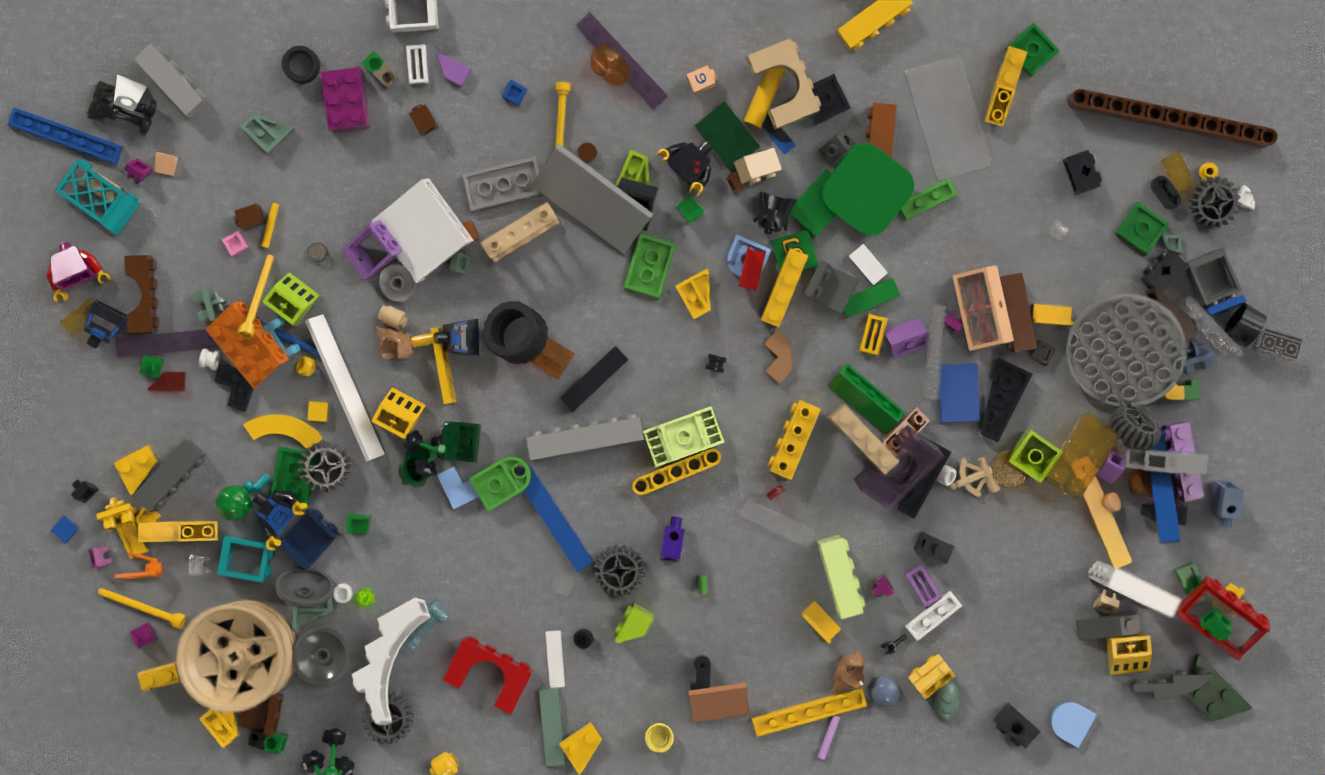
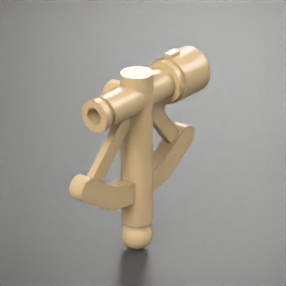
M983 456L977 459L980 467L970 464L965 458H962L959 468L961 479L949 485V488L955 490L965 486L970 493L980 497L982 495L980 490L984 483H986L990 493L999 491L1000 486L998 479L996 480L992 475L994 472L991 466H988ZM966 466L978 472L966 476ZM981 479L977 488L971 486L970 483Z

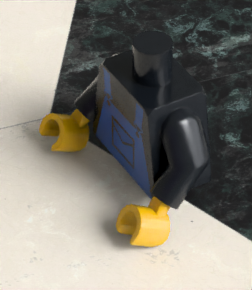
M274 490L269 498L259 491L252 500L261 507L256 517L267 539L266 547L268 550H276L274 544L275 546L281 545V541L275 539L276 536L279 537L294 515H303L304 512L301 509L307 508V504L301 503L292 491Z

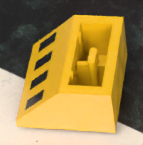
M392 387L379 405L371 422L406 439L407 434L412 433L426 405Z
M1142 632L1126 636L1106 637L1110 675L1149 671L1152 658L1150 635Z

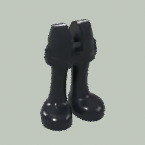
M102 92L100 98L109 103H114L115 92ZM152 99L147 104L138 103L134 111L153 118L157 101ZM98 104L96 109L111 120L119 118L137 125L140 133L147 135L152 123V119L139 117L123 111L122 107L115 104L112 107Z

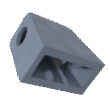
M1214 480L1213 512L1220 517L1219 526L1231 527L1232 518H1240L1244 489L1233 481Z

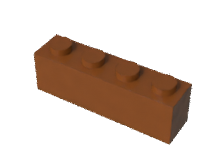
M873 103L867 112L870 126L866 127L865 138H868L869 143L875 145L892 158L897 105Z

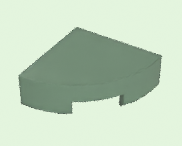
M1161 235L1162 243L1168 251L1173 250L1176 254H1182V235Z

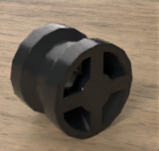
M709 354V362L706 364L705 369L723 373V365L727 358Z

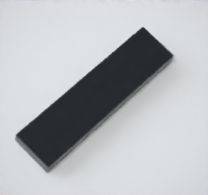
M615 346L560 399L574 412L629 359Z

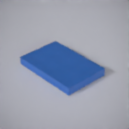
M977 363L938 365L940 422L980 421Z

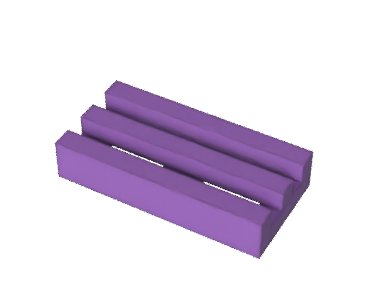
M922 564L905 573L924 607L942 598ZM919 570H921L936 596H931L918 574ZM914 574L929 599L928 601L923 597L911 575Z

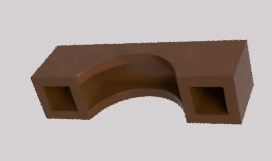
M150 255L125 256V275L136 280L142 291L140 304L135 310L127 314L128 333H155L157 328H159V318L156 317L158 299L155 297L157 280L154 278L156 260Z

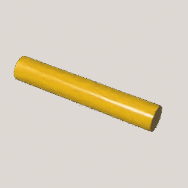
M271 204L261 244L262 247L269 248L279 204Z

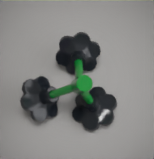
M413 430L412 433L407 434L404 448L410 454L422 447L429 449L432 453L429 458H421V460L414 462L416 466L415 471L418 474H422L424 478L435 476L437 473L436 465L432 460L435 456L441 458L439 453L445 451V446L441 445L443 436L440 434L438 437H433L431 439L432 445L430 446L424 444L422 441L423 437L418 430Z

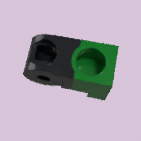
M251 729L248 740L249 746L275 754L285 751L288 734L275 733L272 736L263 735L264 731Z

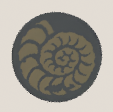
M316 242L309 246L308 256L311 260L321 262L327 258L328 250L324 244Z

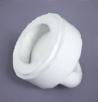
M944 465L936 480L945 486H949L956 478V470L948 465Z

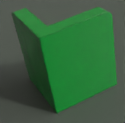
M692 196L687 197L675 206L689 225L705 213Z
M348 514L346 533L368 535L371 515Z

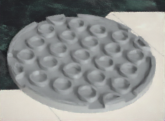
M1133 294L1109 296L1088 306L1073 323L1066 344L1067 364L1071 375L1079 387L1089 396L1116 407L1143 406L1163 397L1175 386L1185 367L1187 355L1185 335L1174 315L1158 302Z

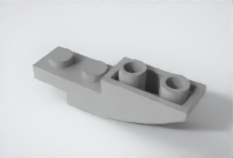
M1127 448L1125 468L1170 473L1207 474L1209 454Z

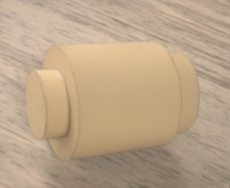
M383 305L378 314V319L381 320V323L396 330L404 328L408 321L405 312L390 305Z

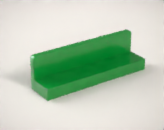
M847 362L828 383V386L884 434L889 432L905 413V411Z

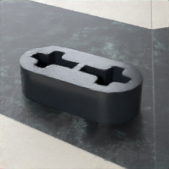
M1158 176L1151 181L1150 185L1153 193L1165 208L1174 209L1181 204L1180 194L1167 177ZM1157 180H1158L1159 182H1161V181L1164 182V184H1163V186H1162V187L1164 188V190H1163L1162 188H1159V189H1158V188L1156 187V186L1158 185ZM1173 196H1174V197H1175V200H1174V203H1175V204H1173V203L1169 204V203H1168L1169 197H1173Z

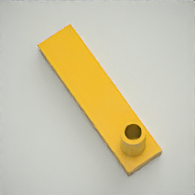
M443 327L430 328L431 333L412 336L411 344L413 348L433 344L443 403H456L448 352H444L443 344H435L433 340L434 333L443 332Z

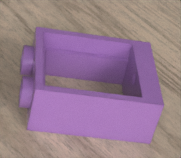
M381 220L370 223L342 249L364 280L376 276L403 251ZM372 233L388 253L377 265L374 264L360 245Z

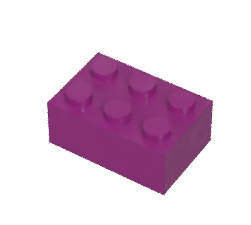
M359 67L320 72L328 130L336 133L370 128L363 71Z

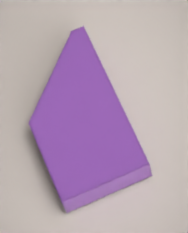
M439 53L438 58L444 77L463 87L471 69Z

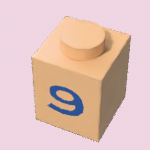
M708 65L686 76L694 95L714 87L715 80H717L714 70H710Z

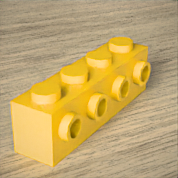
M801 400L793 403L790 409V413H792L790 421L786 420L782 429L785 431L783 438H779L775 446L778 449L776 455H772L768 462L769 471L792 480L820 413V408Z

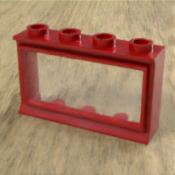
M1206 576L1177 607V616L1238 661L1267 632H1270V620L1266 615L1256 612L1248 602L1241 601L1233 591L1226 590L1218 580L1211 579L1209 576ZM1216 607L1232 622V634L1226 640L1219 641L1215 636L1212 637L1207 629L1203 630L1201 628V617Z

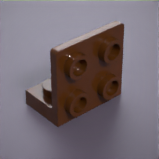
M272 695L271 698L241 711L238 725L264 731L263 735L272 736L277 732L284 695Z

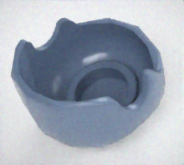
M880 675L874 678L870 684L871 697L879 706L889 707L898 701L900 695L897 682L890 676Z

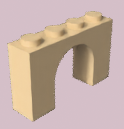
M791 38L746 57L753 76L773 68H783L788 70L797 82V92L794 99L768 111L775 130L818 113L820 111L819 107H821L818 96L813 94V83L810 78L806 77L804 72L806 71L805 63L797 55L799 53L796 42H792Z
M840 405L827 417L840 432H843L856 444L879 473L886 475L900 462L846 405Z

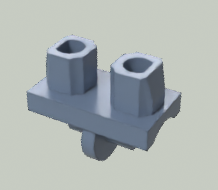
M1195 340L1190 341L1183 372L1186 374L1193 373L1195 371V363H1200L1202 369L1213 367V358H1217L1216 352H1212L1210 347H1205L1203 343L1198 345Z

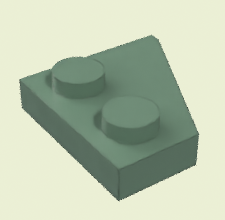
M254 113L240 126L267 155L294 131V127L291 125L287 126L278 123L276 120L266 119Z
M333 595L327 601L316 606L299 607L293 605L292 629H297L333 612Z

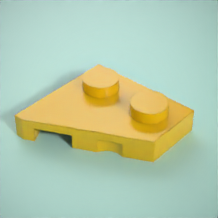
M708 268L675 286L693 320L711 310Z
M146 445L114 462L130 495H134L137 492V489L149 476V472L154 469L158 460L150 445Z
M210 709L199 718L222 748H226L240 736L235 712H221Z
M590 722L560 742L559 745L578 774H581L602 738Z

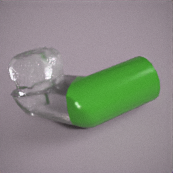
M697 575L698 585L689 593L690 600L699 601L707 594V575Z

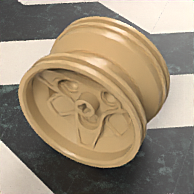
M241 600L208 609L198 615L188 625L180 639L177 651V668L180 679L188 693L200 704L210 709L221 712H239L249 709L280 692L291 679L295 671L292 662L293 648L297 641L295 632L281 612L263 602ZM234 619L230 631L218 626L223 621ZM254 624L261 628L266 636L255 637ZM222 637L227 638V647L221 644ZM205 643L211 651L202 655ZM255 644L260 646V654L254 652L253 647ZM272 655V665L268 672L262 661ZM232 669L237 671V679L231 677L230 672ZM210 675H218L217 684L210 679ZM243 681L254 688L249 691L238 692Z

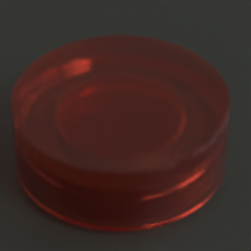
M779 485L768 492L766 496L771 501L786 490L782 485Z

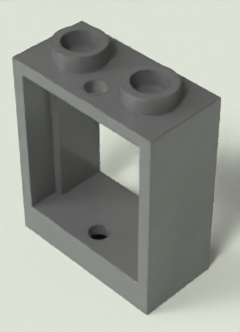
M1224 248L1214 250L1186 262L1189 267L1185 272L1200 306H1214L1219 304L1218 300L1225 298V300L1237 296L1236 292L1241 291ZM1217 259L1229 289L1206 298L1194 268Z

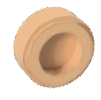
M1115 492L1104 496V505L1109 512L1119 511L1121 508L1120 498Z

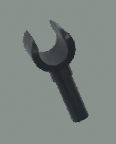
M903 634L893 642L883 643L881 648L889 647L888 652L885 654L895 653L896 646L907 638L906 634Z

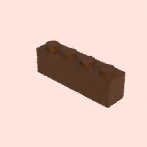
M1023 273L1001 276V286L1014 341L1007 342L1006 347L1008 350L1010 349L1011 353L1035 349L1037 344Z

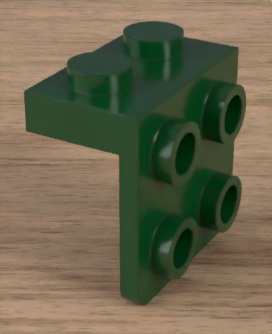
M445 421L441 429L443 436L441 445L445 446V451L439 453L441 460L477 462L481 424Z

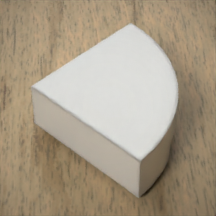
M1242 185L1238 192L1241 198L1236 200V202L1241 203V207L1252 211L1255 208V200L1251 190Z

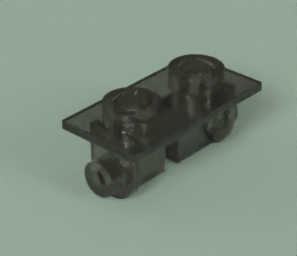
M98 81V84H95L93 101H91L86 114H88L87 118L104 123L106 116L96 109L98 104L110 106L109 102L100 97L102 92L112 93L116 87Z

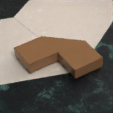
M776 330L764 343L777 356L765 372L780 384L792 371L791 342Z

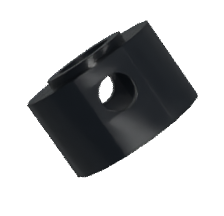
M1244 303L1233 313L1225 326L1223 334L1242 347H1248L1263 329L1267 316L1249 304Z

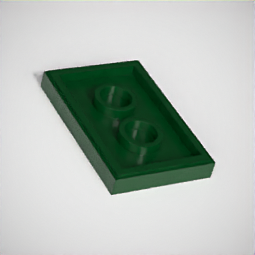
M725 101L695 125L730 171L735 168V161L751 155L760 148L758 142Z

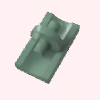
M202 287L200 288L201 291L192 295L195 305L204 303L206 310L198 312L200 322H213L219 316L218 312L224 311L222 304L226 303L227 299L220 298L219 292L212 294L211 288Z

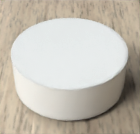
M342 583L334 588L333 598L338 603H346L353 596V590L348 584Z

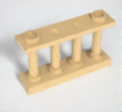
M548 202L485 239L481 244L490 259H493L496 263L557 226L560 222Z

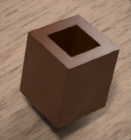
M426 104L415 106L412 112L409 113L422 137L439 128Z
M257 203L234 211L236 215L234 216L235 224L244 231L266 224L261 205Z

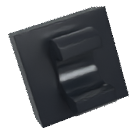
M77 479L72 484L76 490L71 495L75 500L86 503L99 489L95 484L87 481L80 482Z

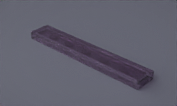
M590 12L576 24V27L654 110L668 97Z
M205 329L115 338L117 357L219 347Z

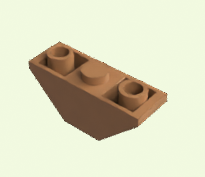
M916 407L888 432L881 443L896 457L930 420Z

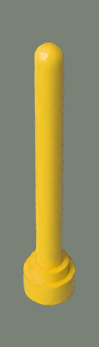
M556 82L555 90L559 95L555 148L558 144L563 146L566 95L571 91V83Z
M267 255L246 321L239 326L238 335L243 338H253L255 332L253 322L272 267L273 255Z
M104 588L98 590V595L167 620L172 624V627L179 630L185 624L187 616L184 614H170Z

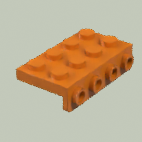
M237 301L227 307L205 330L254 389L264 382L277 368L286 363L289 358L256 317L253 322L255 329L253 338L247 339L238 335L239 326L246 321L249 307L242 301Z

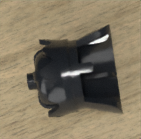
M760 192L759 209L753 222L756 223L758 220V226L765 229L764 233L771 235L772 232H779L783 226L784 231H787L788 216L797 200Z

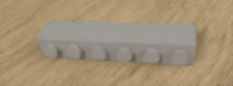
M636 414L625 415V419L617 421V417L605 419L606 423L598 424V421L587 422L586 427H579V424L568 426V430L561 431L559 427L549 429L547 434H542L541 431L530 433L531 437H526L530 460L644 440L641 418L636 417Z

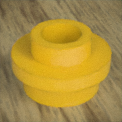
M1210 162L1204 163L1199 168V177L1206 181L1207 177H1213L1214 179L1215 176H1218L1217 166ZM1207 169H1211V175H1208L1206 173Z

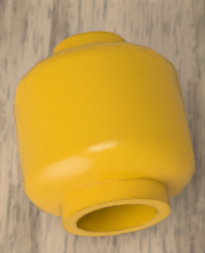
M442 752L431 760V768L429 770L431 775H455L458 772L459 762L453 753Z

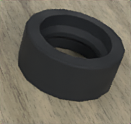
M293 46L283 56L282 69L286 76L295 83H310L316 79L320 72L321 66L318 56L306 46ZM297 54H306L312 60V69L304 76L295 75L290 68V62Z

